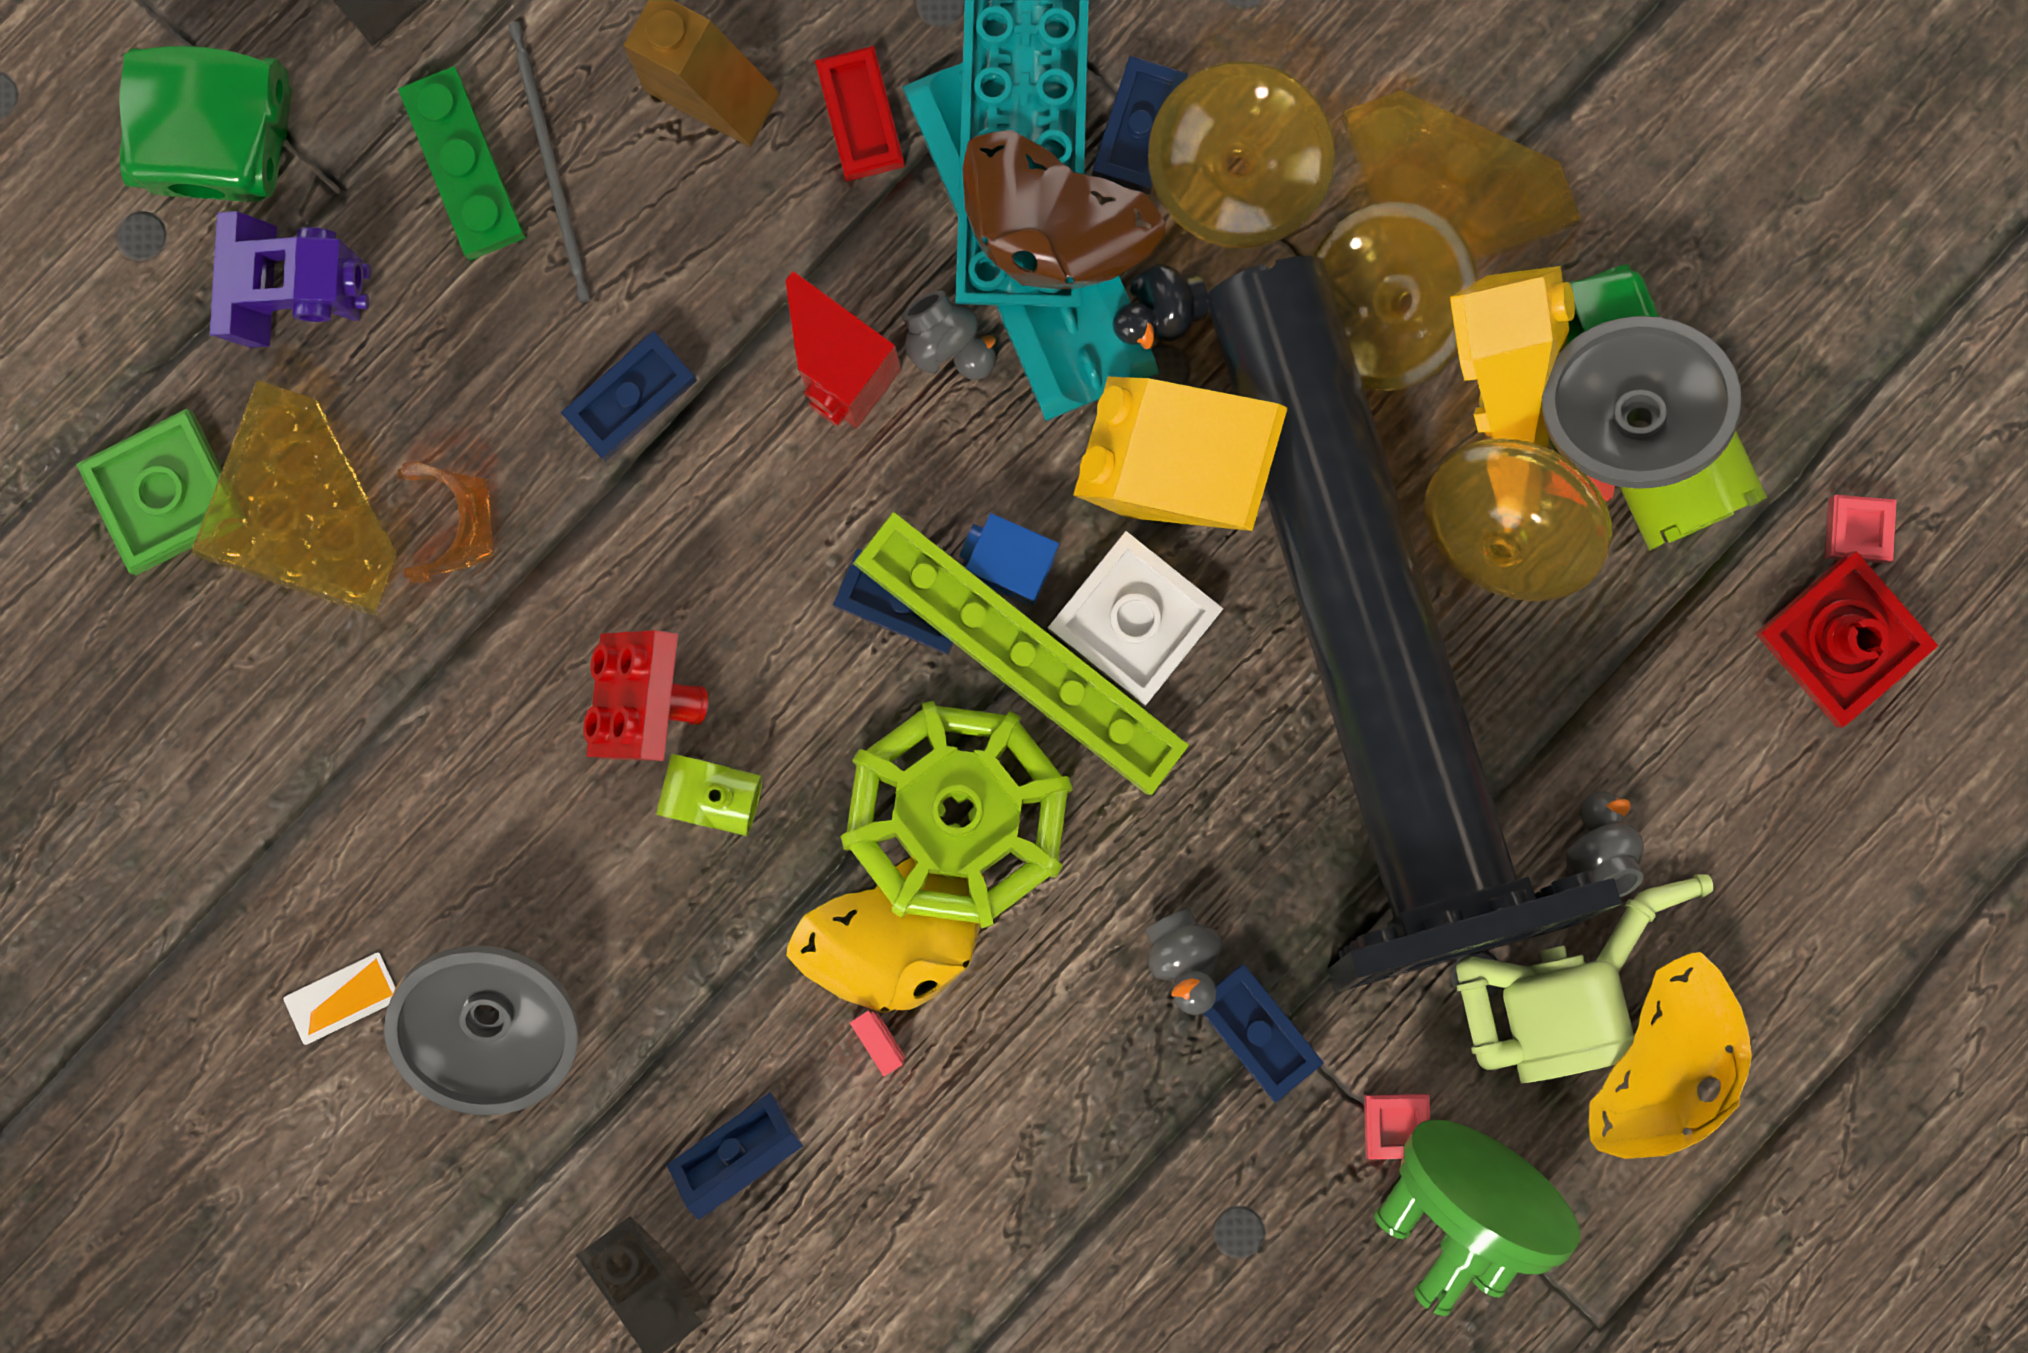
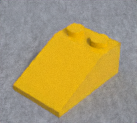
M1107 377L1104 391L1098 401L1097 415L1086 453L1080 463V473L1073 495L1126 518L1253 531L1288 408L1278 403L1150 378Z

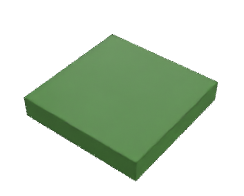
M185 409L76 464L128 572L132 575L137 576L246 521L245 515L194 412L189 409Z

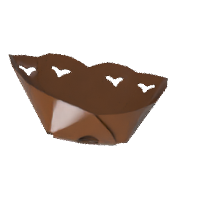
M1013 130L991 132L976 136L968 141L962 169L965 211L972 231L983 253L1021 285L1050 289H1076L1114 279L1147 258L1165 235V221L1143 192L1127 189L1101 177L1075 173L1044 147ZM1000 145L1005 146L991 158L985 152L980 151L981 148L994 149ZM1025 155H1029L1034 163L1045 166L1047 170L1029 169V163ZM1091 191L1099 193L1103 198H1114L1115 201H1109L1101 205L1098 199L1091 194ZM1134 208L1140 212L1141 219L1151 225V229L1135 226ZM983 236L988 239L987 245L981 241ZM1024 250L1031 252L1037 259V268L1032 271L1019 266L1014 261L1013 254ZM1068 277H1072L1074 282L1067 284L1066 280Z

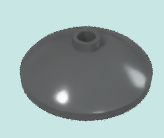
M1649 316L1620 318L1602 323L1583 332L1559 353L1542 395L1544 424L1553 445L1572 466L1587 476L1610 485L1625 488L1662 487L1678 483L1698 474L1711 465L1727 448L1734 436L1740 417L1741 388L1735 368L1728 356L1712 339L1702 332L1681 322ZM1640 420L1647 422L1650 426L1636 428L1629 424Z
M463 946L436 953L422 960L405 974L390 999L385 1016L384 1034L387 1050L394 1066L404 1080L422 1096L445 1108L462 1113L499 1115L530 1107L550 1095L561 1084L570 1071L575 1059L579 1026L576 1010L567 991L543 966L528 957L507 949L491 946ZM479 1005L492 1006L496 1008L497 1011L488 1012L483 1010Z

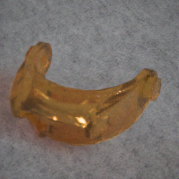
M421 462L403 463L402 468L398 469V479H431L446 484L457 499L460 516L457 535L450 548L437 561L431 564L405 568V578L410 579V583L414 584L428 583L432 575L465 569L493 557L489 480L453 473L446 469L423 465Z

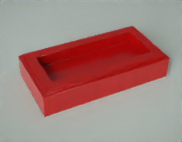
M874 46L815 60L846 182L904 168V160Z

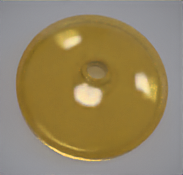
M1236 61L1216 64L1204 68L1185 79L1171 92L1162 104L1155 118L1148 144V166L1151 181L1161 204L1168 214L1194 236L1209 243L1230 248H1252L1279 241L1299 229L1313 215L1322 202L1329 188L1334 169L1335 149L1331 127L1327 116L1316 98L1304 85L1289 74L1277 68L1255 62ZM1233 156L1240 157L1245 161L1247 171L1243 174H1233L1227 169L1225 161Z
M1386 202L1371 205L1354 212L1339 222L1325 236L1313 256L1323 258L1364 388L1377 391L1405 389L1420 384L1441 371L1458 353L1450 297L1478 281L1473 255L1458 230L1446 219L1424 207L1403 202ZM1410 292L1413 298L1412 305L1408 311L1402 313L1400 301L1405 294Z
M1507 438L1487 439L1470 443L1450 454L1441 463L1426 491L1424 511L1427 527L1433 542L1443 557L1454 569L1472 583L1507 598L1524 601H1548L1571 595L1584 588L1596 577L1610 550L1612 522L1606 502L1598 488L1574 463L1553 450L1538 444Z

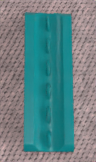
M965 0L956 304L1080 308L1081 288L1050 289L1021 285L983 253L974 236L965 211L962 168L968 141L976 136L991 132L1013 130L1044 147L1073 172L1084 174L1089 0ZM1000 145L994 149L981 148L980 151L985 152L991 158L1005 146ZM1025 155L1029 163V169L1047 170L1045 166L1034 163L1029 155ZM983 236L981 241L987 245L988 239ZM1024 250L1013 254L1014 261L1019 266L1032 271L1037 268V259L1031 252ZM1068 277L1066 280L1067 284L1074 282L1072 277Z
M963 62L902 86L903 93L957 218ZM1119 275L1114 279L1099 284L1081 287L1080 308L995 305L1045 422L1099 400L1104 391L1107 377L1152 378L1159 375L1151 348L1144 349L1141 344L1128 345L1123 343L1113 331L1112 322L1114 314L1122 305L1130 303Z

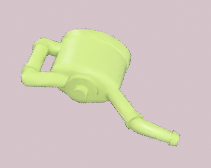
M1696 874L1692 879L1648 888L1639 892L1633 900L1629 899L1625 904L1627 909L1597 960L1585 963L1583 955L1567 957L1564 945L1540 950L1542 963L1530 966L1475 956H1467L1460 959L1456 965L1459 981L1456 987L1457 991H1461L1474 1045V1047H1471L1472 1054H1476L1479 1065L1486 1070L1517 1065L1521 1083L1548 1080L1615 1065L1624 1056L1634 1040L1619 971L1648 922L1654 920L1655 913L1696 897L1702 899L1712 893L1713 882L1708 874ZM1486 985L1504 988L1503 999L1513 1036L1511 1040H1498Z

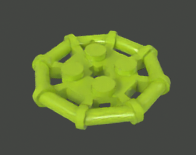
M934 700L921 703L922 709L866 751L859 749L852 759L856 765L847 830L846 833L841 835L844 850H851L892 903L891 912L901 918L906 914L979 923L981 929L993 926L994 918L1047 878H1057L1063 868V865L1059 862L1067 794L1073 790L1070 777H1062L1021 725L1022 717L1010 710L1007 715L937 706ZM945 732L990 737L985 751H959L957 747L946 745ZM928 736V741L932 748L930 753L904 772L892 763ZM1007 747L1034 780L1033 782L1019 787L998 761ZM879 781L897 787L892 820L873 822ZM952 797L958 804L969 800L974 806L968 813L971 823L962 828L957 823L949 826L941 820L946 814V809L943 805L945 800ZM1041 802L1035 845L1030 841L1017 837L1022 804ZM894 837L897 838L917 864L908 874L906 880L878 844ZM1010 852L1025 863L987 892V885L982 876L983 872ZM929 873L938 874L948 879L968 878L970 896L925 891L923 888Z

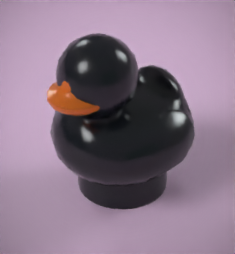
M1156 264L1137 274L1130 284V292L1133 296L1137 297L1138 302L1122 305L1114 314L1112 327L1120 341L1128 345L1141 344L1144 349L1151 348L1154 342V335L1159 340L1168 342L1183 337L1191 327L1192 322L1202 321L1208 314V294L1203 279L1197 272L1181 274L1178 270L1165 264Z

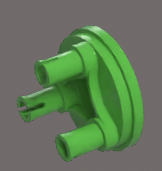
M1427 1120L1416 1126L1404 1145V1156L1400 1167L1401 1178L1381 1207L1377 1208L1374 1213L1376 1223L1386 1233L1398 1239H1405V1237L1408 1238L1411 1235L1412 1229L1424 1212L1445 1232L1444 1239L1440 1243L1443 1252L1423 1280L1419 1281L1414 1288V1295L1417 1300L1427 1309L1435 1297L1440 1300L1435 1306L1433 1313L1441 1316L1449 1315L1454 1307L1453 1305L1471 1280L1484 1293L1500 1298L1506 1293L1507 1287L1518 1272L1532 1275L1546 1273L1553 1269L1554 1266L1565 1263L1580 1243L1579 1225L1570 1206L1558 1190L1536 1168L1495 1139L1470 1127L1445 1120Z

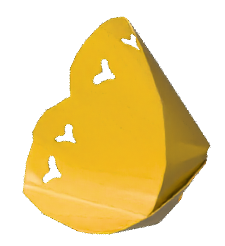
M909 858L897 865L896 868L906 880L908 874L917 864L912 858ZM929 873L923 888L925 891L970 896L968 878L948 879L938 874ZM877 885L873 890L849 893L834 898L805 914L793 932L787 946L786 956L806 977L840 999L882 1013L892 1010H911L935 998L968 968L979 935L980 924L906 914L901 918L891 912L892 903ZM857 910L848 926L842 922L833 921L834 917H845L850 911ZM812 932H815L816 952L809 951L802 954V948L809 945L810 935ZM927 980L937 982V985L918 996L913 995L916 987Z
M1701 952L1687 954L1656 970L1640 1013L1639 1026L1634 1035L1633 1044L1615 1064L1602 1089L1589 1104L1590 1141L1598 1151L1623 1159L1666 1156L1705 1139L1740 1106V1095L1748 1077L1752 1059L1748 1028L1742 1008L1723 974ZM1693 967L1687 982L1670 981L1672 977L1683 975L1688 968ZM1660 1000L1662 1015L1651 1025L1652 1018L1657 1012V1002ZM1727 1045H1731L1733 1047L1732 1053H1729L1725 1050ZM1630 1070L1628 1088H1623L1616 1092V1088L1624 1082L1625 1075ZM1710 1077L1717 1078L1720 1082V1091L1717 1097L1712 1102L1700 1100L1697 1094L1700 1082ZM1603 1111L1606 1112L1607 1118L1613 1126L1606 1132L1605 1137L1602 1136V1131L1605 1127ZM1689 1128L1692 1133L1684 1135L1683 1129Z

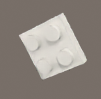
M1125 531L1048 626V631L1145 707L1222 612L1223 608Z

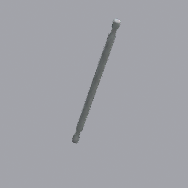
M513 22L509 24L511 37L515 41L516 57L571 272L576 279L579 303H586L591 301L589 288L584 281V269L529 54L524 47L521 23Z

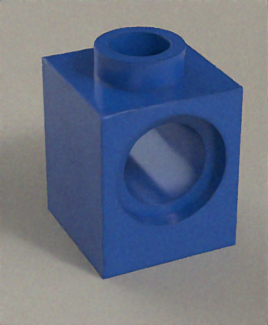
M990 513L984 527L975 523L972 525L959 558L968 561L966 569L991 589L1034 607L1058 554L1059 543Z

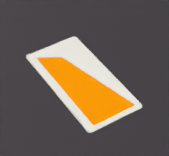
M375 953L285 996L283 1000L303 1044L307 1045L388 1006L395 990V985L380 953Z

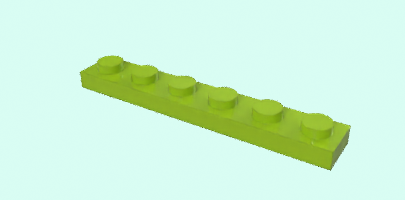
M895 512L887 518L852 563L1146 795H1152L1188 748L1189 744Z

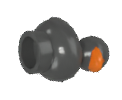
M935 291L923 296L911 304L902 314V319L909 329L905 344L907 356L922 371L936 373L941 362L954 356L956 369L963 377L970 380L983 379L992 372L996 364V354L993 348L996 337L993 335L975 337L979 326L976 314L967 306L951 303L944 291Z
M1606 791L1595 792L1589 795L1583 801L1580 813L1582 822L1591 832L1578 839L1566 852L1567 870L1570 876L1591 871L1594 883L1614 877L1620 897L1634 891L1644 878L1639 867L1644 852L1642 836L1633 826L1623 823L1624 817L1631 809V803L1628 800L1618 799L1616 795Z
M1191 909L1174 913L1148 927L1145 932L1152 944L1148 955V965L1151 973L1158 979L1175 980L1172 997H1174V1001L1180 1010L1192 1015L1207 1012L1212 1008L1217 996L1215 982L1209 975L1216 968L1217 956L1220 954L1223 945L1219 934L1214 929L1198 925Z

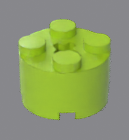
M1735 431L1727 448L1711 465L1688 479L1655 488L1620 487L1649 551L1665 543L1661 535L1663 532L1668 543H1671L1734 515V511L1748 505L1751 507L1768 498L1737 431Z

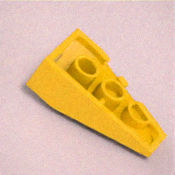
M1561 266L1487 275L1450 297L1463 377L1465 381L1477 379L1480 389L1479 407H1476L1473 414L1478 433L1484 432L1488 437L1492 436L1495 446L1489 455L1488 472L1505 534L1518 533L1535 515L1549 440L1543 418L1542 395L1555 360L1564 347H1566L1569 333L1568 321L1573 320L1575 313L1573 290L1569 282H1563Z

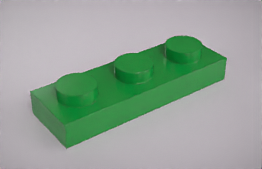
M450 67L398 88L466 258L471 261L526 239L461 75L456 67Z

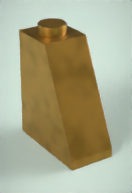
M648 0L623 45L645 92L750 148L780 97L779 91L711 20L673 0Z

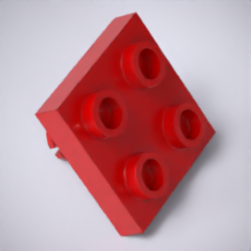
M1857 551L1848 552L1755 633L1827 718L1838 728H1844L1938 647V644Z
M657 630L600 633V641L593 651L590 665L591 675L595 680L592 706L585 715L583 724L584 738L588 742L586 757L610 760L664 761L668 720L687 722L691 725L702 723L708 709V694L705 687L673 683L678 634Z

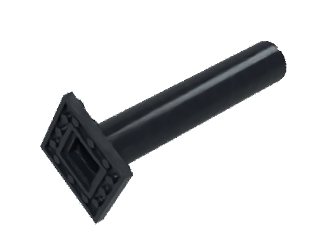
M1315 256L1288 257L1276 260L1273 267L1268 268L1261 264L1225 279L1211 289L1207 295V305L1234 394L1278 403L1288 408L1264 493L1393 915V919L1387 923L1388 928L1356 937L1357 940L1350 942L1351 945L1344 947V950L1338 952L1340 960L1327 969L1334 994L1573 927L1622 904L1614 877L1594 883L1591 871L1551 882L1552 885L1540 889L1541 891L1536 893L1533 891L1529 876L1517 879L1323 258Z

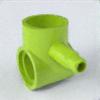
M670 754L656 815L748 836L757 812L763 777L762 775L694 758Z

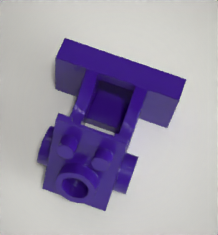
M238 211L217 213L210 335L249 348L270 347L272 312L282 309H293V318L302 321L328 322L331 321L332 314L353 321H360V309L369 308V295L361 294L363 279H370L371 277L370 264H363L361 258L340 239H336L334 231L306 227L298 229L297 237L276 238L277 226ZM285 261L283 287L273 288L275 263Z

